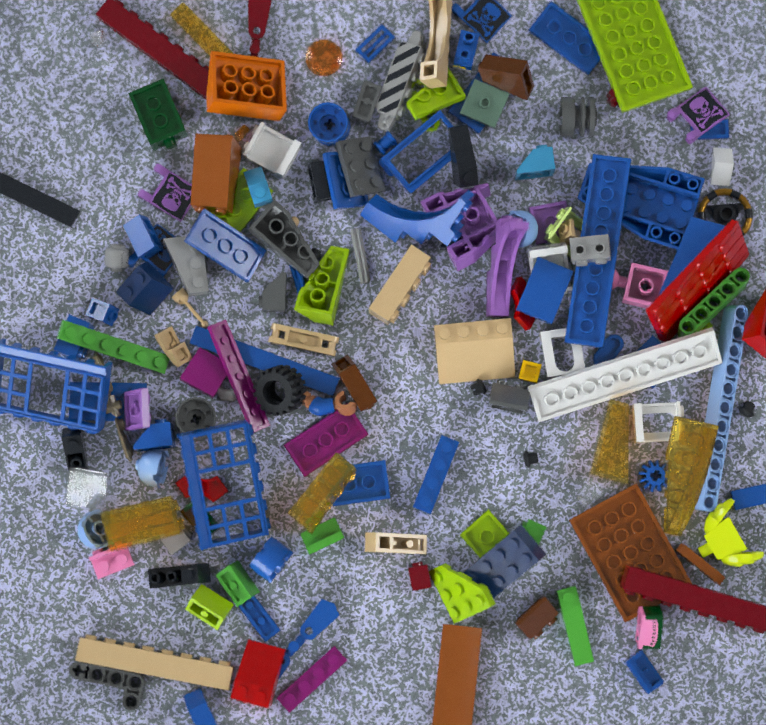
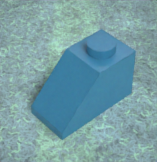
M262 166L245 171L244 176L255 208L271 204L273 199Z

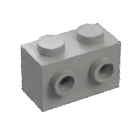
M608 234L569 238L571 261L577 267L587 266L591 262H595L596 265L607 264V261H611Z

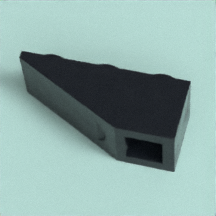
M63 428L61 439L72 490L91 487L83 430Z
M209 563L148 569L150 589L211 582Z

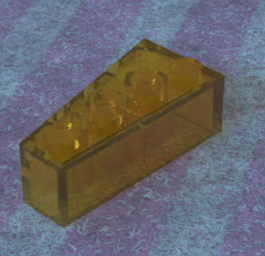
M610 399L605 410L589 475L626 485L628 484L629 404Z
M335 453L290 509L288 515L312 535L333 503L343 493L345 486L356 476L355 472L357 470L354 465L338 453Z

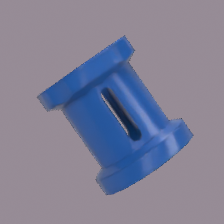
M387 131L385 136L379 141H375L373 145L384 156L385 152L393 145H398V142Z

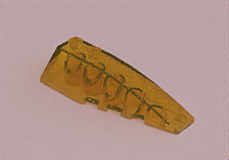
M674 416L666 451L668 470L665 471V478H667V489H665L667 507L664 508V533L681 536L687 526L705 483L719 426Z

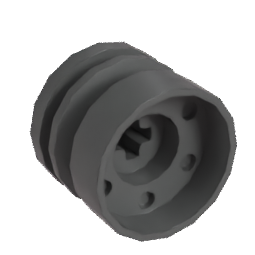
M574 97L560 98L559 117H562V125H559L560 137H573L575 128L579 129L580 137H584L585 129H587L588 137L594 136L597 124V108L594 97H588L587 106H585L584 97L580 98L579 106L575 105Z
M188 398L177 408L175 419L179 433L216 425L215 409L204 398ZM193 417L201 419L199 420V425L191 423L193 421ZM207 435L194 437L193 441H204L207 439Z

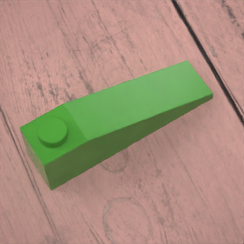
M576 586L556 590L575 666L594 662Z

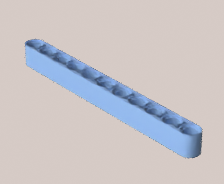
M728 305L724 308L718 339L722 364L715 365L713 369L692 495V506L700 511H713L718 502L744 345L742 336L749 314L747 307L744 305Z

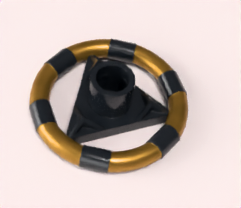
M728 188L713 190L702 199L697 213L699 219L705 220V209H707L716 223L726 226L731 220H736L743 206L745 209V223L741 228L743 236L749 231L753 220L752 208L746 197L740 192ZM721 195H729L741 202L708 205L710 201Z

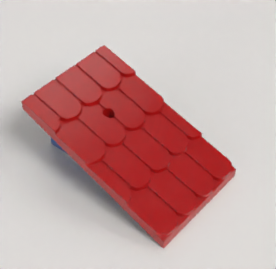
M691 217L660 293L645 310L659 340L663 342L670 341L677 333L680 321L735 269L739 268L750 255L738 221L731 220L725 226Z

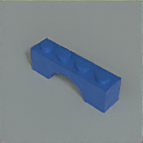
M441 435L413 508L431 515L457 450L458 441Z

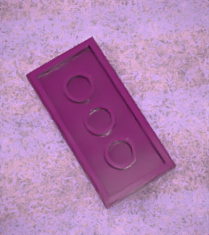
M337 409L334 413L329 414L284 444V447L304 477H306L369 434L355 413L350 416H344Z

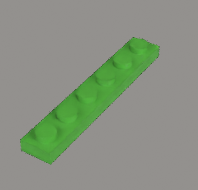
M62 320L57 339L165 374L169 358L164 353L66 320Z

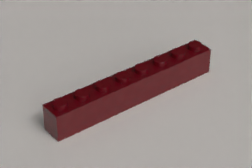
M120 0L105 1L95 14L98 20L206 100L208 66H201L195 56L185 54L183 52L184 49L179 44L175 43L173 45L168 41V36L162 32L157 33L153 30L154 26L148 21L142 22L138 19L139 15L131 9L130 11L124 8L125 5Z
M626 564L620 587L624 589L626 594L635 596L638 593L643 595V599L654 601L655 598L661 600V604L672 607L673 604L679 605V609L686 612H691V609L696 610L698 615L709 618V615L716 616L717 621L727 623L728 620L735 622L734 625L745 629L746 626L753 627L752 631L764 634V631H766V605Z

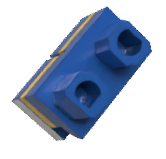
M461 30L453 68L471 72L479 40L478 33Z

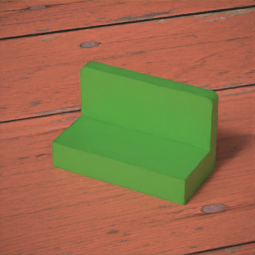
M335 518L301 533L309 555L345 538Z
M239 560L215 575L237 607L260 592Z

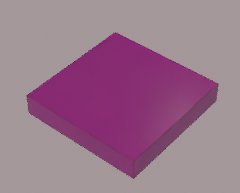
M199 347L181 375L180 381L213 399L225 381L227 374L220 358Z

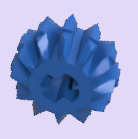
M649 460L648 466L645 464L641 466L646 472H638L639 475L644 476V478L639 479V482L646 481L643 488L646 489L651 485L650 492H654L655 486L657 491L661 492V485L667 488L668 484L665 481H671V477L666 476V474L671 473V470H663L667 465L666 463L659 467L660 460H656L655 465ZM656 471L660 478L653 481V477L651 478L650 474Z

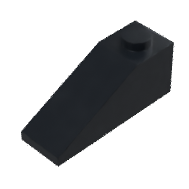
M468 125L448 127L453 183L460 188L479 185L477 165Z

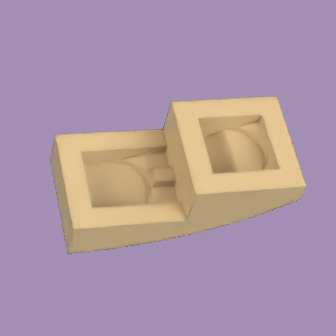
M172 326L154 335L166 356L176 367H180L192 360L185 342L180 343Z

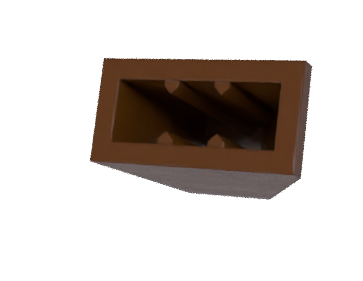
M485 54L482 62L479 63L478 72L483 82L524 100L529 99L534 83L527 60Z
M348 355L331 364L360 411L369 410L374 406V403L378 402L356 364Z

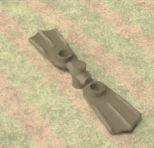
M95 351L93 355L95 364L104 366L102 355ZM110 381L106 414L111 413L116 417L115 424L125 457L132 461L133 451L128 437L124 433L125 423L123 419L118 418L121 415L119 409L123 408L120 400L116 401L115 395H111L113 386Z

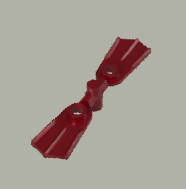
M248 0V32L253 38L250 46V56L259 57L260 38L266 32L272 0ZM254 28H259L261 30L260 33L255 34L253 32Z

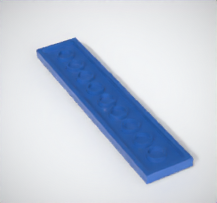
M593 154L580 237L608 234L611 261H607V264L596 265L595 262H591L587 266H576L565 343L598 348L604 347L631 158Z

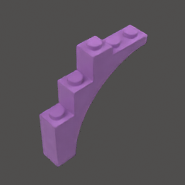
M507 215L502 216V218L496 221V244L491 246V270L487 271L486 317L505 318L509 316L510 291L515 258L521 239L529 230V222L523 221V218H514V216Z

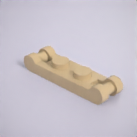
M272 323V335L269 336V343L335 357V346L339 342V337ZM280 331L285 332L284 339L279 338ZM323 341L329 342L327 348L322 347Z

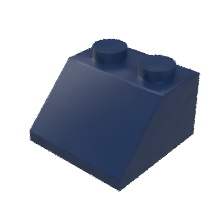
M145 262L137 266L116 293L129 306L151 315L174 290V287L149 262Z

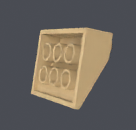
M511 318L434 325L439 384L477 381V379L515 378Z

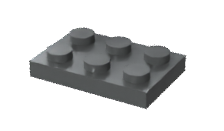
M371 136L342 140L335 143L350 198L380 193L386 190Z

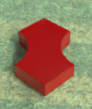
M520 276L515 279L510 294L515 303L513 318L526 331L531 329L536 318L516 310L527 285V282Z
M184 476L175 484L187 499L190 497L188 494L189 485L187 477ZM218 476L211 479H201L203 494L213 503L229 492Z

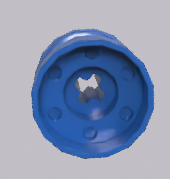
M331 102L321 103L314 107L309 115V130L321 144L336 146V142L346 140L349 136L351 129L350 120L339 105ZM330 121L335 125V127H331V130L326 127Z

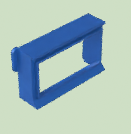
M441 110L436 112L379 159V165L387 175L394 176L408 194L414 192L451 161L450 150L411 183L405 180L390 160L439 119L447 128L454 127Z

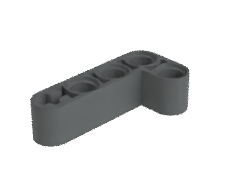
M80 661L70 665L69 674L74 679L124 689L122 704L125 709L135 710L141 705L145 688V677L142 674ZM81 665L80 669L89 670V672L77 675V671H74V668ZM95 669H100L103 673L100 680L95 679L93 676ZM114 673H119L122 676L120 683H115L112 680ZM134 676L139 677L141 680L139 687H134L131 684ZM129 696H134L137 700L134 707L129 706L127 703Z

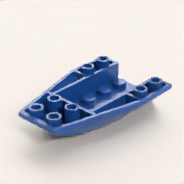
M592 163L588 165L577 197L578 200L585 204ZM631 165L622 227L644 240L678 250L691 217H694L705 179L669 167Z

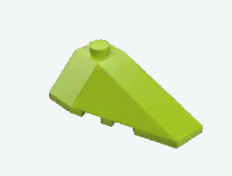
M330 246L319 262L320 265L309 276L305 286H302L294 310L313 322L333 326L339 305L350 252L349 249Z

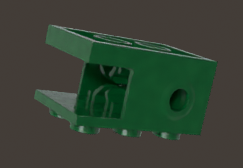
M164 79L128 93L153 151L165 146L167 150L177 146V141L188 137Z

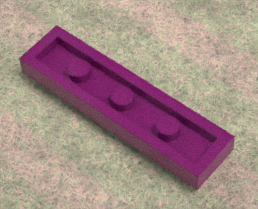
M334 646L276 699L290 713L339 669L347 659Z

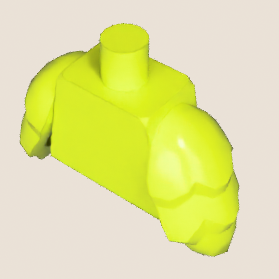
M730 498L723 503H719L708 514L704 523V531L706 533L704 537L708 543L700 546L698 550L703 558L714 553L717 560L720 559L722 563L732 567L754 564L755 561L764 557V551L742 552L747 550V547L729 516L723 519L735 502V500Z

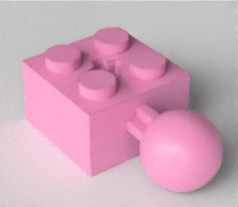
M631 263L628 277L620 276L615 269L612 290L616 287L625 288L621 303L647 309L658 297L668 271ZM644 283H646L647 287L650 288L647 289V291H644L643 288H641V286H643Z

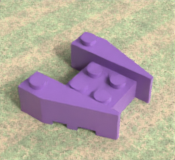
M488 183L475 185L473 188L463 190L461 188L454 189L453 192L448 193L439 192L420 201L423 212H433L452 206L468 190L475 194L471 200L472 206L467 212H463L464 218L461 223L464 226L460 231L462 239L447 246L449 257L457 271L475 263L496 242L497 218L485 198L491 195Z

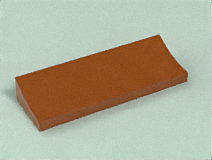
M443 624L432 725H472L482 628Z

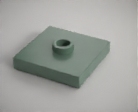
M474 79L460 115L495 129L510 93Z

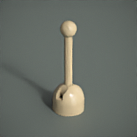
M184 288L171 297L177 304H185L199 320L202 328L208 327V322L204 321L187 302L189 299L188 293Z

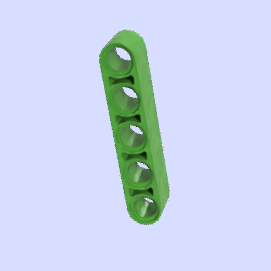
M745 268L735 269L680 321L677 331L678 336L683 337L700 331L738 296L748 284L750 278L748 270ZM736 277H742L744 281H738ZM728 289L731 293L726 294L722 290ZM709 302H716L718 306H712ZM702 314L705 318L699 319L696 315ZM682 327H690L691 331H685Z

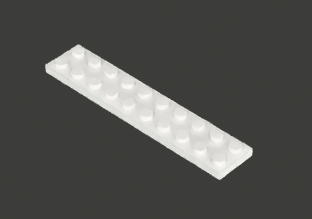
M711 327L528 386V390L538 421L542 422L722 364V359L714 329Z

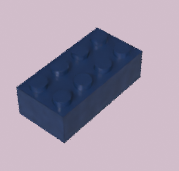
M520 524L463 573L471 577L473 582L477 584L482 583L487 586L494 599L538 563L546 553Z

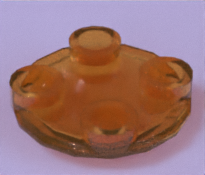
M318 40L308 47L305 54V62L313 74L329 76L340 69L342 52L336 43L330 40Z

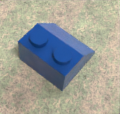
M167 419L155 420V424H150V427L136 441L133 449L141 452L150 449L175 448L174 426Z

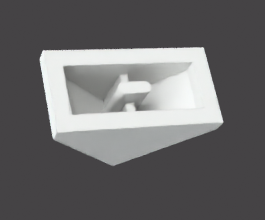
M713 147L710 185L730 186L734 166L732 149Z

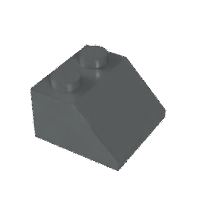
M497 380V383H492L488 407L526 414L529 406L530 392L527 390V386L516 384L515 387L508 386V382Z

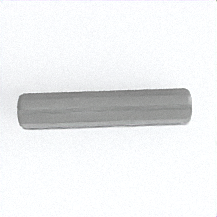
M360 228L351 229V236L361 284H366L370 282L362 233Z

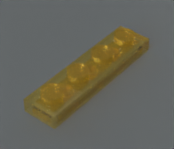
M184 2L170 14V17L209 57L211 51L234 54Z

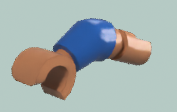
M307 391L304 393L306 398L302 401V405H305L309 412L317 416L334 413L336 409H338L341 415L350 416L357 410L355 402H350L346 405L342 404L346 400L344 391L339 392L335 400L333 398L311 396V393Z

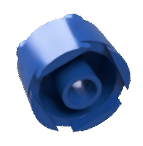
M271 536L260 552L254 557L249 567L271 583L294 552Z

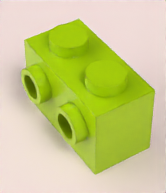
M201 584L191 597L185 610L218 630L229 615L234 604Z

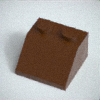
M541 596L514 623L529 640L532 638L536 640L543 634L542 629L546 625L550 627L558 620L556 616L559 613L545 596Z

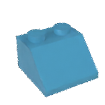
M547 145L536 146V149L530 152L517 169L515 181L553 176L555 171L553 147H548Z

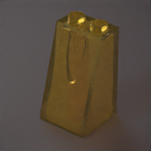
M167 496L101 512L109 550L111 552H118L181 535L182 530L185 528L182 518H178L177 511L180 510L178 500L174 499L173 496Z

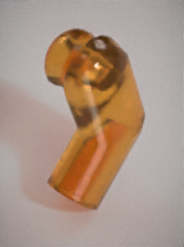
M242 125L233 137L239 143L250 130L246 125Z

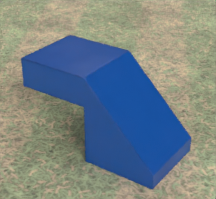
M201 688L183 696L195 725H217Z

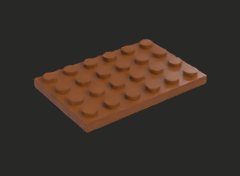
M637 483L569 520L625 623L638 616V607L661 604V600L655 598L654 601L643 599V595L638 593L635 596L624 593L620 583L626 564L692 583Z

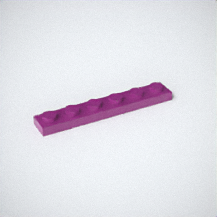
M225 319L208 326L207 329L245 420L252 424L254 433L270 426L265 411H262L260 409L261 405L256 403L257 397H254L253 394L256 390L253 389L254 385L227 320Z

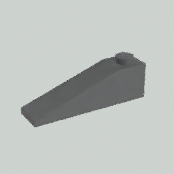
M275 199L249 227L248 232L305 278H308L320 265L303 238L301 231L293 221L289 211Z

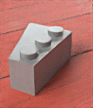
M187 236L163 239V245L176 268L188 296L208 294L204 254L184 242Z

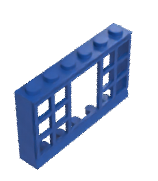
M2 338L0 340V392L8 394L7 404L0 403V414L9 413L17 418L27 417L35 422L45 421L53 426H68V429H81L89 434H97L104 428L112 362H107L104 366L96 365L94 359H88L85 362L78 361L76 355H69L64 358L58 356L59 352L51 351L46 354L41 353L39 347H32L28 350L23 349L21 343H14L9 346L6 345V339ZM4 357L11 359L10 372L3 370ZM16 360L29 363L28 375L15 373ZM33 364L66 371L60 416L28 409ZM70 372L83 374L82 387L69 385ZM2 375L10 376L8 389L1 387ZM88 376L101 378L99 391L86 388ZM14 377L27 380L26 393L13 390ZM68 389L81 392L80 405L67 402ZM86 393L99 396L97 409L84 406ZM12 395L25 397L24 408L11 405ZM66 407L79 409L78 420L65 417ZM84 411L97 413L95 424L82 421Z
M246 420L177 434V438L181 442V456L185 463L184 473L188 479V494L192 501L193 507H191V510L195 516V531L198 534L199 543L197 544L200 550L269 535L268 529H271L269 518H266L265 515L267 503L265 499H262L261 493L264 492L262 480L259 481L258 473L261 470L259 462L255 461L254 455L257 454V448L251 439V435H254L252 424H249ZM243 427L245 441L232 444L229 430ZM225 431L227 445L214 448L211 434ZM207 435L209 449L195 452L193 438ZM246 445L249 459L235 462L233 448ZM228 449L231 463L217 466L215 452ZM210 453L213 467L199 469L196 456ZM250 463L256 497L206 507L200 474ZM257 501L259 514L245 517L243 504ZM239 505L241 518L227 521L225 508ZM221 509L223 522L209 525L207 512ZM260 519L262 529L248 531L246 522ZM242 523L244 533L230 536L228 526ZM224 527L226 537L212 540L210 530Z

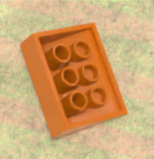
M211 51L206 93L207 112L280 121L287 111L285 61Z

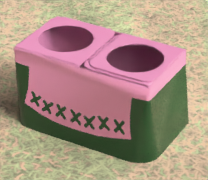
M660 605L638 607L635 636L638 649H660L663 628V612Z

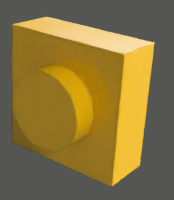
M523 360L518 379L537 384L542 364Z

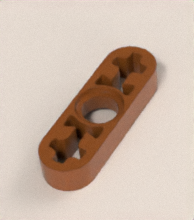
M683 543L677 547L675 551L692 565L697 566L714 583L719 586L721 585L725 577Z

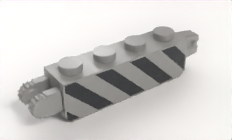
M420 31L412 32L408 42L403 41L399 43L376 104V109L380 114L377 127L382 131L390 132L395 121H400V118L404 116L406 111L407 99L409 100L412 96V83L417 81L421 62H424L426 56L422 49L425 40Z

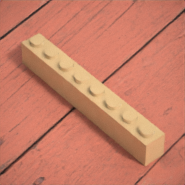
M86 634L85 637H80L75 661L223 690H230L234 667L230 666L231 662L219 660L218 664L211 662V658L200 656V660L192 659V655L187 653H181L180 656L173 655L171 650L162 649L161 652L154 651V647L145 645L141 649L136 648L135 643L124 642L121 645L116 644V640L110 638L100 641L97 640V636Z

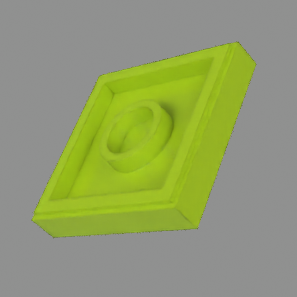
M488 509L464 530L460 536L481 558L510 533Z

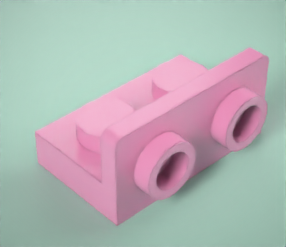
M119 541L111 544V549L104 551L101 548L92 552L93 556L88 558L92 562L98 579L135 565L127 543L122 544Z

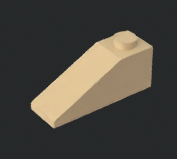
M365 532V552L427 554V535Z

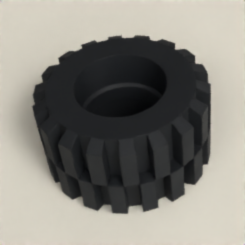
M278 365L259 374L260 376L255 380L257 384L253 386V389L256 390L253 394L254 397H257L256 403L261 405L260 409L262 411L266 410V413L269 415L279 416L292 412L303 404L302 401L306 398L304 393L307 392V388H304L306 383L305 380L301 379V373H296L297 369H290L289 365ZM276 381L284 387V400L276 394Z

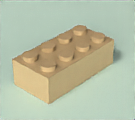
M411 244L369 307V313L386 325H389L390 322L394 324L400 315L399 308L401 306L404 308L409 302L411 290L415 292L419 287L421 275L426 276L429 272L431 257Z

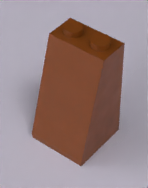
M195 134L191 206L199 214L204 208L217 215L232 214L242 148L232 135Z

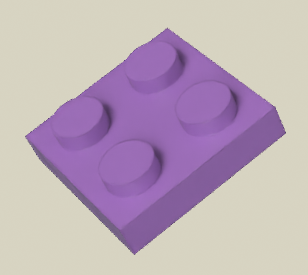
M148 388L124 392L125 431L150 427L151 414L149 413L150 395L148 394Z

